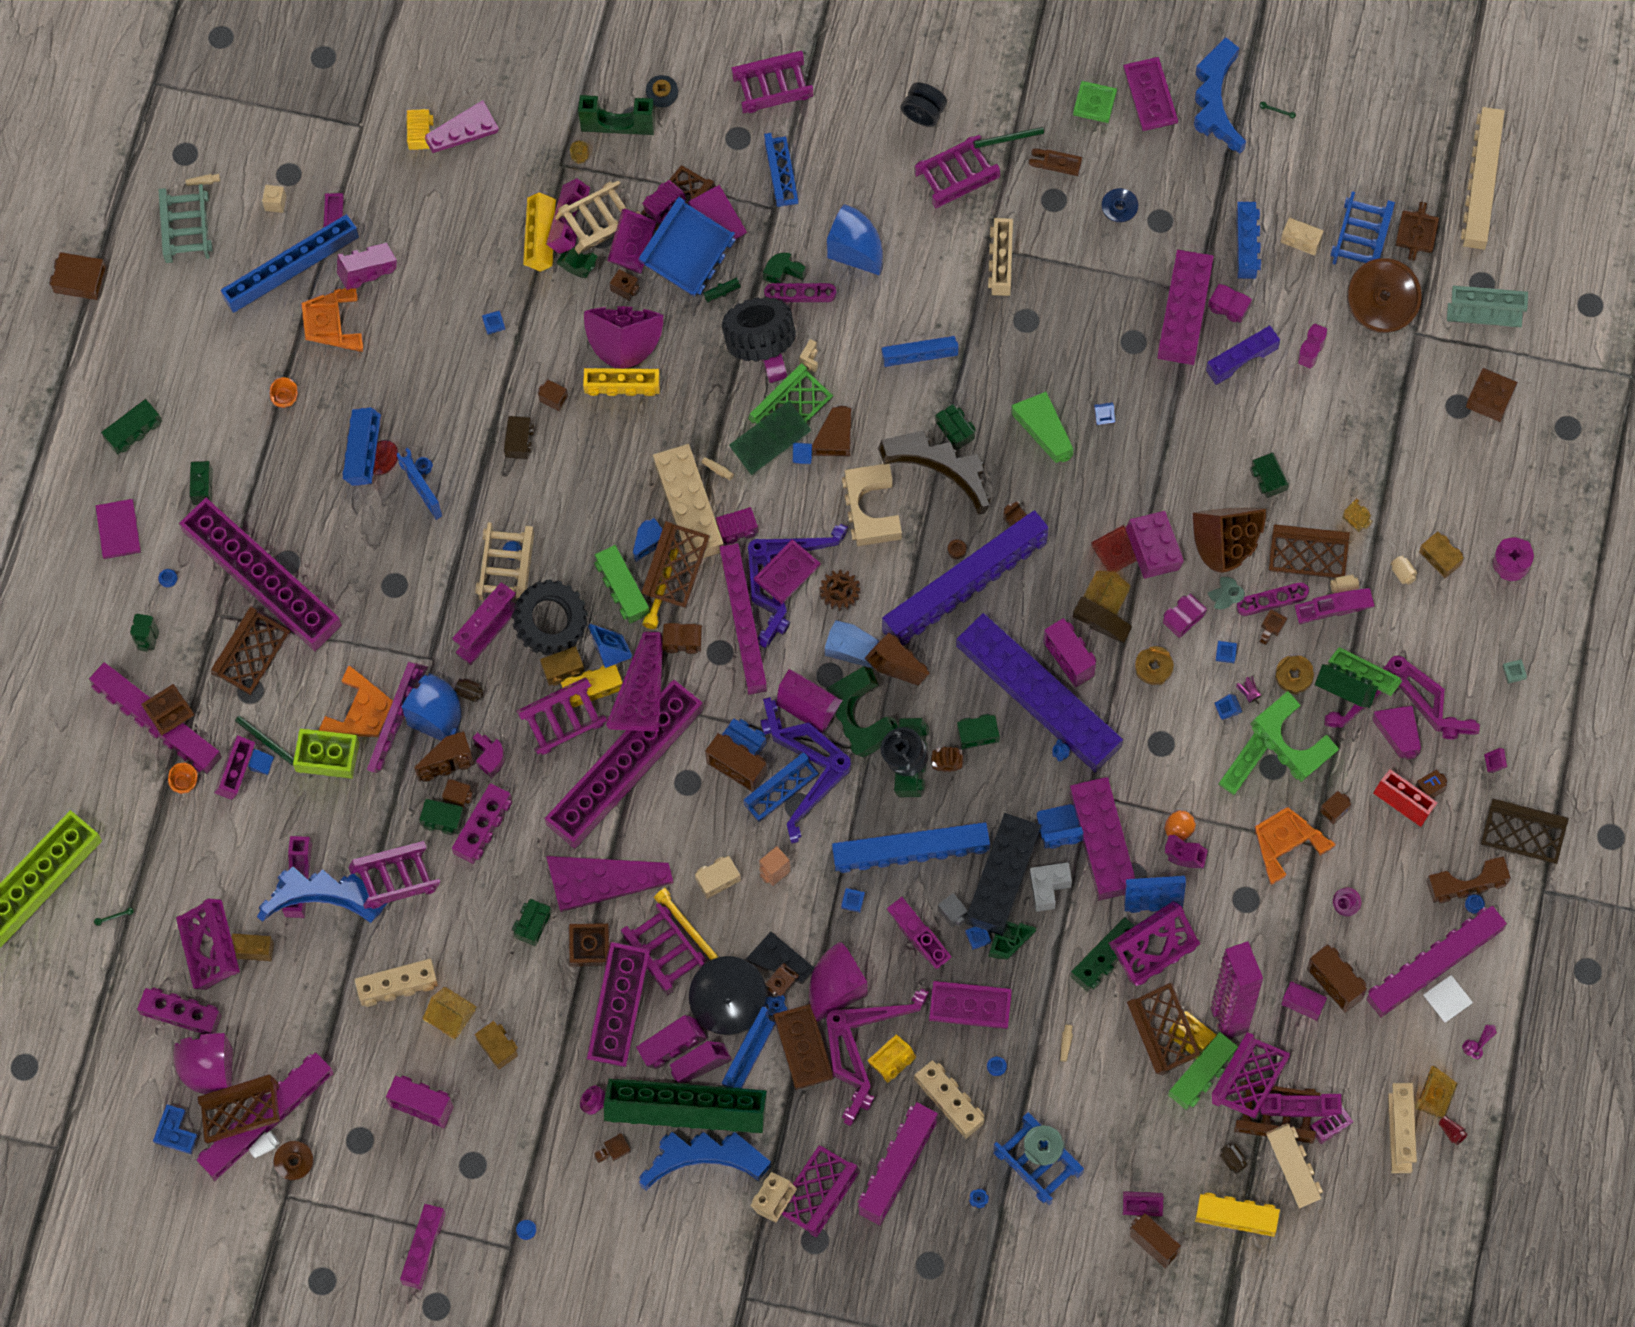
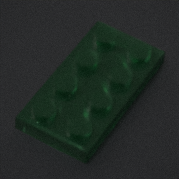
M788 401L729 444V447L752 476L793 446V443H797L812 432V430L792 403Z

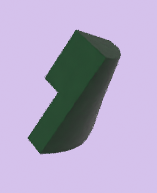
M1008 921L1004 935H994L988 957L1008 960L1036 932L1037 928L1023 923L1018 925Z

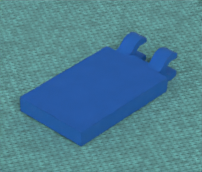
M406 448V457H401L397 453L399 465L406 472L407 477L437 520L442 517L439 502L415 467L410 449Z

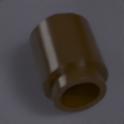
M459 678L454 689L458 696L472 702L481 700L484 694L481 684L466 678Z
M1229 1143L1221 1149L1220 1157L1230 1171H1234L1237 1174L1248 1166L1246 1157L1236 1144L1231 1145Z

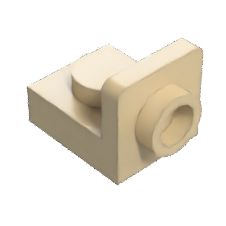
M810 339L799 357V365L802 363L807 368V371L812 370L816 372L818 369V363L814 361L818 353L817 342Z

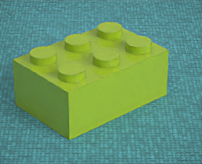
M300 728L293 762L295 771L353 779L359 748L358 737L351 734Z

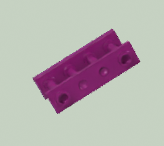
M802 50L731 67L733 81L741 83L746 100L741 102L742 113H754L760 109L797 100H807L813 97V86L805 85L800 66L804 65ZM792 68L799 88L788 91L783 70ZM774 72L776 73L781 92L770 95L765 75ZM758 77L763 97L752 98L747 79Z
M980 135L968 137L964 142L930 159L921 160L915 165V176L923 174L934 191L932 204L935 209L1000 178L1001 169L998 164L989 165L980 149L974 148L973 142L981 140ZM971 150L983 168L982 171L976 174L971 171L962 154ZM956 158L966 175V179L960 182L955 179L946 162ZM938 166L950 183V187L944 190L940 189L930 170Z
M502 582L452 638L454 642L460 645L456 655L469 665L474 663L512 619L515 603L511 600L516 593Z
M584 677L516 710L521 720L525 719V721H528L539 746L533 749L537 754L545 755L552 751V747L591 728L593 730L598 729L607 721L605 716H597L590 701L587 688L591 687L587 678ZM575 694L580 695L591 719L580 725L569 701L570 696ZM558 702L563 704L574 728L564 734L552 710V705ZM540 711L546 713L556 735V738L548 742L545 741L535 719V714Z
M424 841L356 858L351 861L348 867L350 873L361 875L369 895L363 905L364 909L370 907L376 909L385 903L422 893L431 894L436 891L440 884V879L430 880L421 858L427 848ZM405 860H414L423 883L412 885L404 865ZM393 863L397 866L405 888L394 889L386 869L387 865ZM376 868L379 870L387 893L376 894L368 873L370 869Z
M658 903L656 904L658 914L635 930H630L626 925L621 929V935L629 946L652 951L675 934L681 944L658 960H653L649 955L646 967L668 996L673 992L672 985L676 979L696 965L701 968L706 960L700 952L696 953L671 920L670 916L672 915L667 907L664 906L662 908ZM661 920H664L669 929L647 945H641L638 941L639 936ZM687 950L693 959L670 975H664L661 971L662 966Z

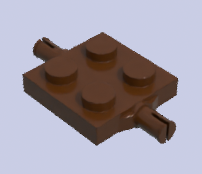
M1419 202L1418 211H1402L1395 246L1409 249L1408 260L1410 261L1411 257L1412 261L1416 260L1417 251L1432 253L1439 217L1430 216L1425 213L1426 202H1424L1423 208V202Z

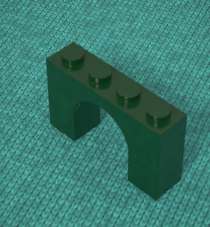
M580 95L578 114L581 132L654 135L655 110L653 98H635L634 111L616 114L603 110L599 105L598 96Z
M862 666L826 688L828 692L842 700L835 715L844 727L842 730L851 743V751L856 756L864 758L880 749L883 738L890 731L899 728L895 719L887 716L866 728H861L857 724L854 717L856 702L862 695L879 686L872 668Z

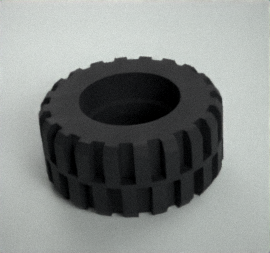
M757 297L753 300H745L743 303H738L734 308L728 310L722 321V330L729 353L737 359H743L744 361L753 360L757 362L763 359L764 361L769 360L771 357L775 358L780 353L787 351V348L791 347L796 337L790 307L776 298L764 297L759 299Z
M549 579L544 582H536L534 585L529 586L515 603V609L512 613V619H514L513 629L517 631V638L519 640L522 639L524 642L523 645L526 648L528 646L531 647L535 653L542 652V655H549L550 653L556 654L570 649L581 638L586 628V617L588 616L587 610L584 609L586 604L584 600L579 598L580 593L578 591L574 592L569 584L563 585V581L557 580L552 582ZM542 601L556 602L564 609L567 616V624L560 633L554 635L546 634L540 631L534 624L532 618L533 610Z

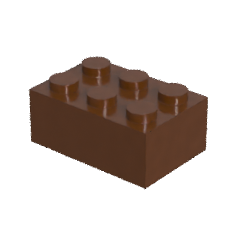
M717 733L705 750L706 763L751 792L759 788L767 777L765 759L757 754L754 756L744 745L740 744L738 746L726 734L721 735Z
M1327 944L1309 959L1307 971L1344 1013H1347L1363 1000L1367 990L1366 983L1361 977H1356L1351 965L1348 962L1344 963L1339 952L1334 947L1331 948Z

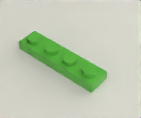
M1340 647L1328 661L1329 665L1331 662L1341 665V669L1344 671L1348 669L1356 672L1359 678L1363 676L1373 680L1372 684L1379 686L1377 690L1389 696L1394 693L1402 682L1400 677Z
M1255 733L1252 735L1218 783V785L1232 795H1235L1268 748L1261 736Z

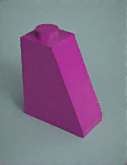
M1407 706L1374 711L1372 716L1374 724L1399 758L1414 759L1419 756L1421 746L1413 707Z
M706 1041L671 1063V1074L676 1081L687 1083L732 1061V1058L724 1043Z

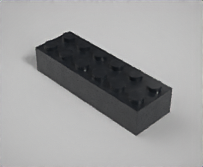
M1004 813L967 913V925L978 927L1000 936L1004 935L1040 835V824Z

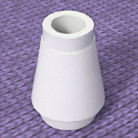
M272 1131L264 1132L252 1147L249 1148V1151L254 1158H257L276 1149L279 1141Z

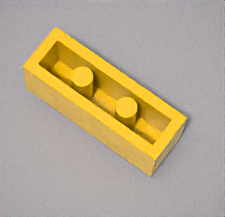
M616 664L607 668L603 665L598 670H588L578 677L571 676L561 682L563 688L584 677L587 678L591 687L587 688V694L591 702L619 692L623 684ZM580 695L570 696L569 701L573 708L583 705Z

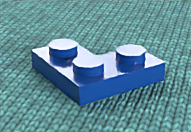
M166 1104L153 1139L155 1144L192 1154L198 1135L180 1129L186 1110Z

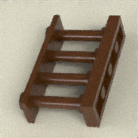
M1241 1081L1240 1086L1247 1085V1081ZM1261 1085L1254 1087L1253 1090L1257 1093H1263L1265 1088ZM1273 1086L1269 1094H1281V1096H1320L1321 1093L1311 1088L1298 1090ZM1250 1089L1244 1090L1246 1091L1245 1098L1252 1096ZM1252 1101L1244 1103L1245 1107L1251 1110ZM1243 1114L1240 1120H1236L1234 1132L1268 1137L1266 1132L1288 1123L1292 1127L1290 1125L1291 1117H1283L1282 1124L1276 1126L1270 1122V1115H1263L1262 1121L1256 1123L1252 1122L1250 1116ZM1303 1117L1302 1127L1300 1129L1295 1128L1298 1134V1138L1295 1139L1297 1142L1314 1143L1316 1131H1311V1117Z

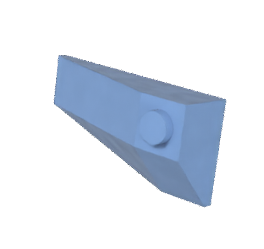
M835 620L825 645V656L873 668L864 658L880 641L853 624Z

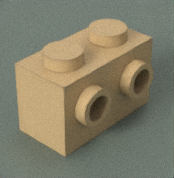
M1289 217L1282 232L1281 243L1315 256L1322 241L1324 231Z
M730 856L716 859L714 864L709 867H701L695 874V879L706 899L741 881L740 874Z
M771 1172L764 1180L758 1194L754 1196L750 1206L757 1214L776 1223L797 1188L791 1181Z

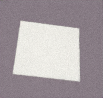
M1452 975L1423 994L1444 1022H1447L1473 1003Z

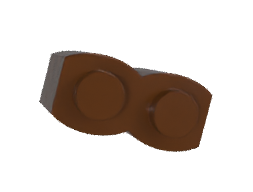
M666 623L663 625L664 651L670 654L678 653V651H685L687 654L701 652L702 625Z

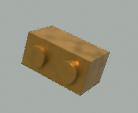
M1438 531L1426 540L1419 550V553L1444 578H1447L1459 568L1464 560L1462 552L1458 548H1454L1450 544L1449 539Z
M576 646L540 659L541 667L549 686L559 685L566 678L571 676L578 677L585 672Z
M232 933L231 938L237 959L272 962L274 942L271 936Z
M493 1020L474 1035L499 1070L518 1057L516 1051L518 1047L512 1039L508 1040L505 1034L507 1032L501 1024L497 1025Z

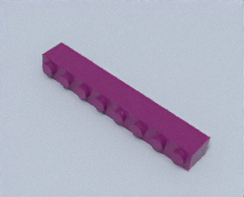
M736 543L720 546V556L748 695L767 692L739 545Z
M105 662L89 678L92 684L91 688L96 693H103L106 696L105 699L110 704L114 705L116 703L124 715L134 717V722L137 725L148 728L150 735L156 739L158 737L162 739V743L168 749H175L178 752L177 755L182 760H189L193 763L192 766L199 773L203 771L205 774H208L222 758L216 748L184 723L161 736L141 706L150 697Z
M1493 905L1488 909L1486 907L1482 908L1477 913V917L1473 920L1469 918L1464 921L1459 930L1453 929L1442 942L1440 940L1436 941L1430 946L1431 950L1427 953L1421 952L1415 957L1413 963L1409 964L1407 962L1399 969V973L1396 975L1392 973L1383 980L1385 983L1380 986H1373L1368 991L1369 994L1366 1000L1379 1017L1382 1018L1506 928V921Z
M316 1052L313 1055H308L299 1068L292 1069L283 1082H278L277 1099L280 1122L334 1074L329 1065ZM271 1093L269 1095L265 1094L261 1100L267 1103ZM259 1102L253 1112L259 1114L264 1105ZM269 1108L264 1114L263 1118L265 1119L273 1117L272 1109ZM250 1114L245 1124H251L256 1116ZM238 1122L232 1123L228 1130L234 1129ZM280 1122L215 1141L209 1149L205 1148L198 1155L199 1158L196 1160L209 1176L216 1181L249 1151V1148L252 1147L264 1132L271 1131Z

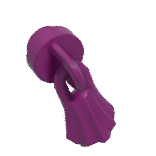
M1492 1024L1485 1025L1479 1042L1467 1039L1462 1045L1463 1052L1473 1059H1480L1483 1056L1482 1047L1497 1034L1496 1027Z

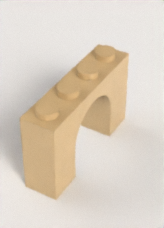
M890 464L845 470V477H842L843 488H847L848 493L845 494L846 506L850 505L851 510L848 512L849 523H853L854 529H851L852 540H856L857 546L902 540L899 515L871 518L865 515L858 505L860 499L866 493L892 488Z

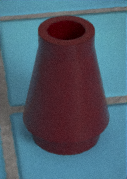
M1444 1116L1438 1123L1451 1143L1459 1145L1468 1136L1465 1128L1447 1116Z

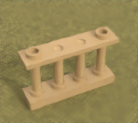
M619 180L614 183L610 181L602 187L603 189L569 206L565 204L558 209L559 212L555 219L559 220L565 217L579 238V243L575 247L578 254L615 236L619 221L614 220L601 198L609 194L619 211L622 212V209L626 207L615 191L621 184ZM595 202L608 222V227L605 229L599 227L586 205ZM580 209L594 231L593 235L589 237L585 235L571 213Z
M488 522L487 529L484 528L483 530L485 546L480 583H476L475 590L480 600L484 601V594L492 593L497 587L486 585L487 575L516 577L518 585L514 586V588L509 587L516 593L514 596L516 600L527 589L535 533L532 526H525V532L519 534L493 531L492 523ZM492 539L520 541V543H523V548L519 552L491 549ZM489 557L518 559V561H521L520 568L515 570L488 567Z
M1393 1083V1093H1388L1391 1173H1412V1163L1417 1162L1413 1083Z

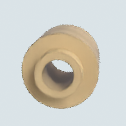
M1403 555L1391 562L1392 571L1402 584L1406 583L1409 585L1417 579V571Z
M1352 574L1330 580L1332 594L1359 589L1358 578H1354Z

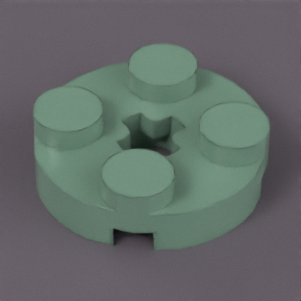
M1045 1125L1036 1126L1025 1136L1024 1151L1031 1162L1047 1166L1060 1159L1065 1143L1062 1135L1055 1128ZM1041 1140L1043 1142L1048 1141L1047 1146L1049 1148L1047 1150H1040L1041 1145L1039 1142Z

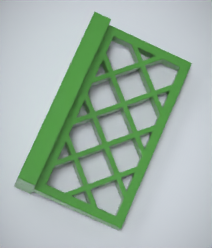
M802 363L748 417L753 424H757L780 447L788 442L833 397L806 370L807 368ZM807 377L812 382V388H801V381ZM790 392H799V401H788V394ZM801 392H812V401H801ZM814 392H822L826 398L823 401H815ZM777 404H786V413H775V406ZM788 404H799V414L788 413ZM801 404H812V412L810 414H802ZM764 417H773V426H765L761 420ZM775 417H786V426H775ZM789 417H799V425L789 426ZM776 430H786V437L782 441L776 436Z

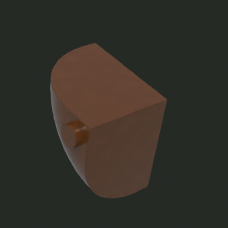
M1245 507L1193 512L1194 539L1203 562L1213 571L1221 573L1241 566L1242 562L1247 557H1250L1258 546L1257 541L1265 527L1266 509Z

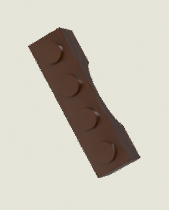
M1504 856L1486 860L1482 867V873L1473 880H1458L1448 871L1429 875L1426 882L1433 903L1439 902L1442 904L1449 902L1451 898L1458 897V899L1468 897L1470 893L1477 892V894L1487 892L1489 888H1504L1509 883L1511 877Z

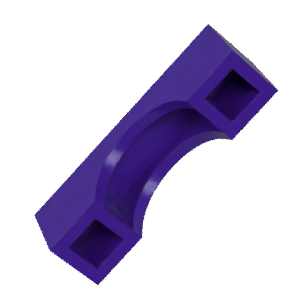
M1269 325L1208 361L1206 372L1213 382L1218 385L1230 378L1238 368L1249 360L1256 357L1264 358L1279 349L1280 338Z

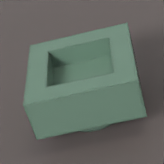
M1522 659L1502 665L1508 684L1527 679Z

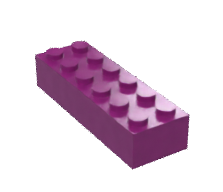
M1177 249L1157 359L1194 365L1214 255Z
M1105 777L1070 785L1069 794L1079 827H1082L1083 830L1082 842L1097 899L1101 901L1125 895L1126 879H1135L1109 779Z
M614 942L609 943L585 1060L626 1067L650 950Z
M917 1102L914 1107L910 1106L905 1116L907 1117L905 1124L901 1123L896 1131L895 1142L891 1140L886 1150L888 1151L886 1158L882 1157L879 1161L876 1176L872 1175L867 1183V1192H862L857 1202L859 1203V1215L881 1226L937 1125L938 1113Z

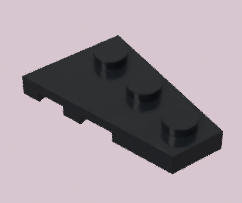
M771 931L745 959L751 964L772 972H776L784 963L799 975L795 982L803 984L811 976L815 968Z

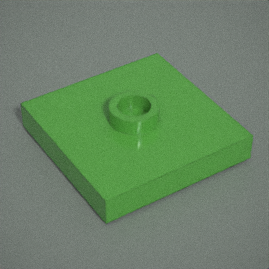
M1081 81L1073 116L1109 123L1117 88Z

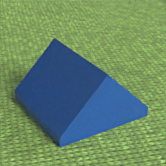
M589 624L588 628L594 646L605 668L632 657V653L622 634Z

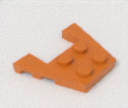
M339 288L328 295H321L301 303L305 340L363 352L361 333L342 335L338 303L357 301L356 288L349 290Z
M348 666L341 681L343 684L359 689L344 722L325 716L318 731L351 734L360 737H379L393 700L355 669Z
M1289 807L1255 826L1257 840L1271 885L1287 875L1277 861V858L1305 841L1310 840L1320 856L1335 847L1333 841L1328 840L1320 831L1307 824V821Z

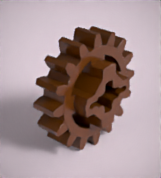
M842 569L839 570L838 574L833 570L832 576L826 574V581L821 580L823 587H819V592L822 593L820 595L821 600L825 599L824 604L826 606L831 604L832 610L836 606L838 611H841L842 607L848 610L849 604L855 606L854 600H859L858 594L861 593V588H859L860 582L855 581L856 576L852 575L850 577L849 571L842 574Z

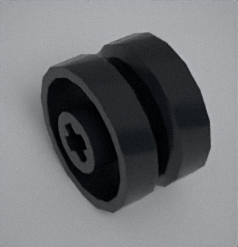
M916 82L911 85L908 96L904 98L901 104V111L908 119L921 126L934 127L940 119V113L947 106V99L935 87L926 83Z
M906 727L896 728L883 738L881 755L890 769L897 775L904 777L913 776L926 766L928 749L924 741L913 729Z

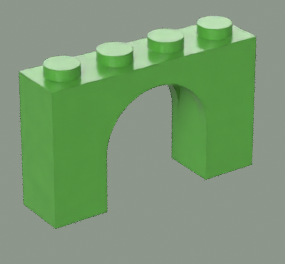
M1287 691L1257 716L1250 725L1254 733L1264 739L1265 745L1278 755V760L1291 770V775L1302 782L1331 758L1339 748L1327 735L1307 750H1295L1284 742L1281 735V725L1285 719L1301 706Z

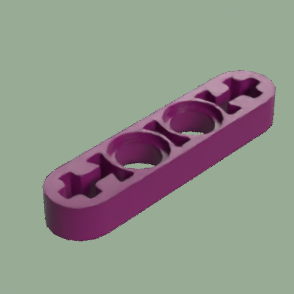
M830 283L768 284L764 289L765 297L770 299L776 298L783 302H832L837 295L836 287ZM780 289H783V296H780ZM793 289L796 291V294L789 297L786 295V291ZM807 289H812L815 294L808 297L804 292ZM771 290H774V296H770ZM826 290H830V296H826Z
M1295 583L1245 596L1242 601L1237 603L1236 609L1240 615L1249 616L1299 603L1307 599L1309 588L1305 583ZM1297 589L1304 591L1302 596L1296 593ZM1278 593H1284L1286 594L1287 599L1285 601H1279L1276 595ZM1263 597L1267 598L1269 604L1261 606L1258 600ZM1243 603H1245L1247 606L1250 605L1248 607V610H1245V608H1241Z

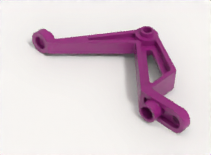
M1396 655L1390 658L1383 669L1401 678L1402 682L1399 687L1434 730L1442 732V738L1454 740L1458 738V734H1479L1480 724L1476 723V720L1466 719L1465 721H1460L1454 717L1442 719L1445 689L1409 663L1404 657ZM1407 677H1411L1434 696L1433 708L1427 704L1410 684ZM1377 690L1373 701L1377 699L1383 692ZM1354 704L1345 717L1340 716L1338 712H1329V715H1325L1324 725L1332 728L1344 727L1366 707Z
M921 989L920 992L916 991L912 998L914 1002L912 1005L833 1010L827 1015L826 1025L833 1077L859 1089V1091L855 1090L851 1101H853L851 1108L847 1107L843 1113L844 1124L851 1127L860 1109L863 1108L868 1111L875 1098L869 1094L871 1085L850 1029L918 1012L922 1009L928 997V991ZM838 1036H842L855 1074L841 1067Z

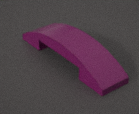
M1269 1094L1261 1107V1114L1281 1117L1342 1114L1341 1094H1321V1096H1281V1094Z

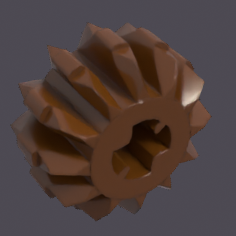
M951 746L933 750L931 755L932 768L938 772L960 770L963 764L962 750L956 747L952 748Z

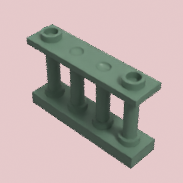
M199 184V193L171 196L168 195L166 188L158 189L162 249L165 262L173 263V256L176 253L202 250L206 259H209V251H213L212 241L208 238L206 202H209L208 191H204L202 184ZM200 201V210L172 213L169 210V206H172L174 203ZM201 217L202 226L171 228L170 222H173V220ZM202 234L203 243L180 246L172 244V239L177 236Z
M1453 285L1451 303L1447 304V321L1522 327L1523 312H1527L1528 292Z

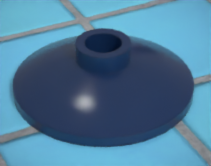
M1116 188L1107 192L1101 204L1104 215L1111 221L1119 223L1131 220L1137 214L1139 206L1137 197L1131 191L1123 188Z

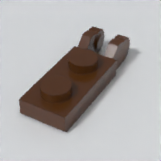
M1033 148L1031 155L1044 158V160L1030 159L1028 164L1035 168L1078 176L1083 157L1048 149Z

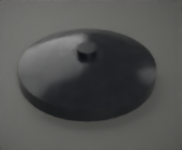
M734 956L718 957L705 963L694 975L689 988V1004L695 1019L705 1029L719 1035H737L749 1030L754 1024L762 1006L766 1007L767 987L759 970L748 961Z

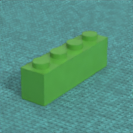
M616 545L595 554V568L598 573L602 572L604 585L606 588L610 587L613 592L610 595L614 603L620 605L621 609H619L623 620L627 619L629 624L647 616L650 613L649 607Z
M1219 1032L1201 1053L1202 1055L1193 1062L1169 1090L1168 1096L1185 1110H1188L1190 1106L1194 1108L1200 1101L1199 1096L1201 1093H1207L1213 1085L1211 1083L1215 1077L1220 1078L1224 1073L1225 1065L1231 1061L1238 1046Z

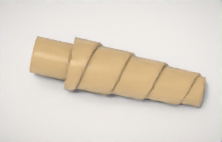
M211 173L186 180V186L213 184V182L220 181V175H212Z
M706 457L703 458L702 463L716 472V474L728 480L733 478L734 474L726 467Z
M1065 1025L1064 1032H1062L1060 1061L1066 1062L1073 1038L1072 1025Z

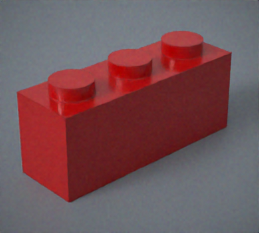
M1391 769L1381 779L1373 792L1377 797L1420 827L1438 804V802Z

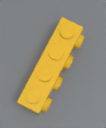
M538 192L527 197L523 265L541 272L552 267L553 249L546 245L556 211V199Z
M584 368V392L590 396H597L599 394H607L609 396H617L618 394H625L627 396H636L637 394L655 396V394H660L659 369Z
M1204 1193V1195L1200 1194L1195 1222L1275 1237L1280 1209H1276V1206L1271 1204L1260 1206L1250 1200L1239 1202L1233 1197L1225 1196L1224 1198H1219L1213 1193Z

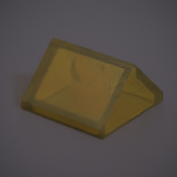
M1096 571L1083 597L1117 615L1131 586L1115 571Z
M444 986L431 997L422 1019L456 1040L476 1011L477 1006Z
M1431 1066L1415 1109L1442 1119L1447 1114L1458 1083L1437 1067Z

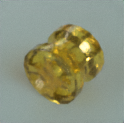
M579 140L570 145L572 161L584 163L588 159V146L585 142Z

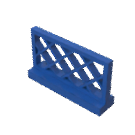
M762 1006L754 1024L749 1029L722 1081L723 1086L730 1088H742L775 1026V1022L769 1020L767 1008Z

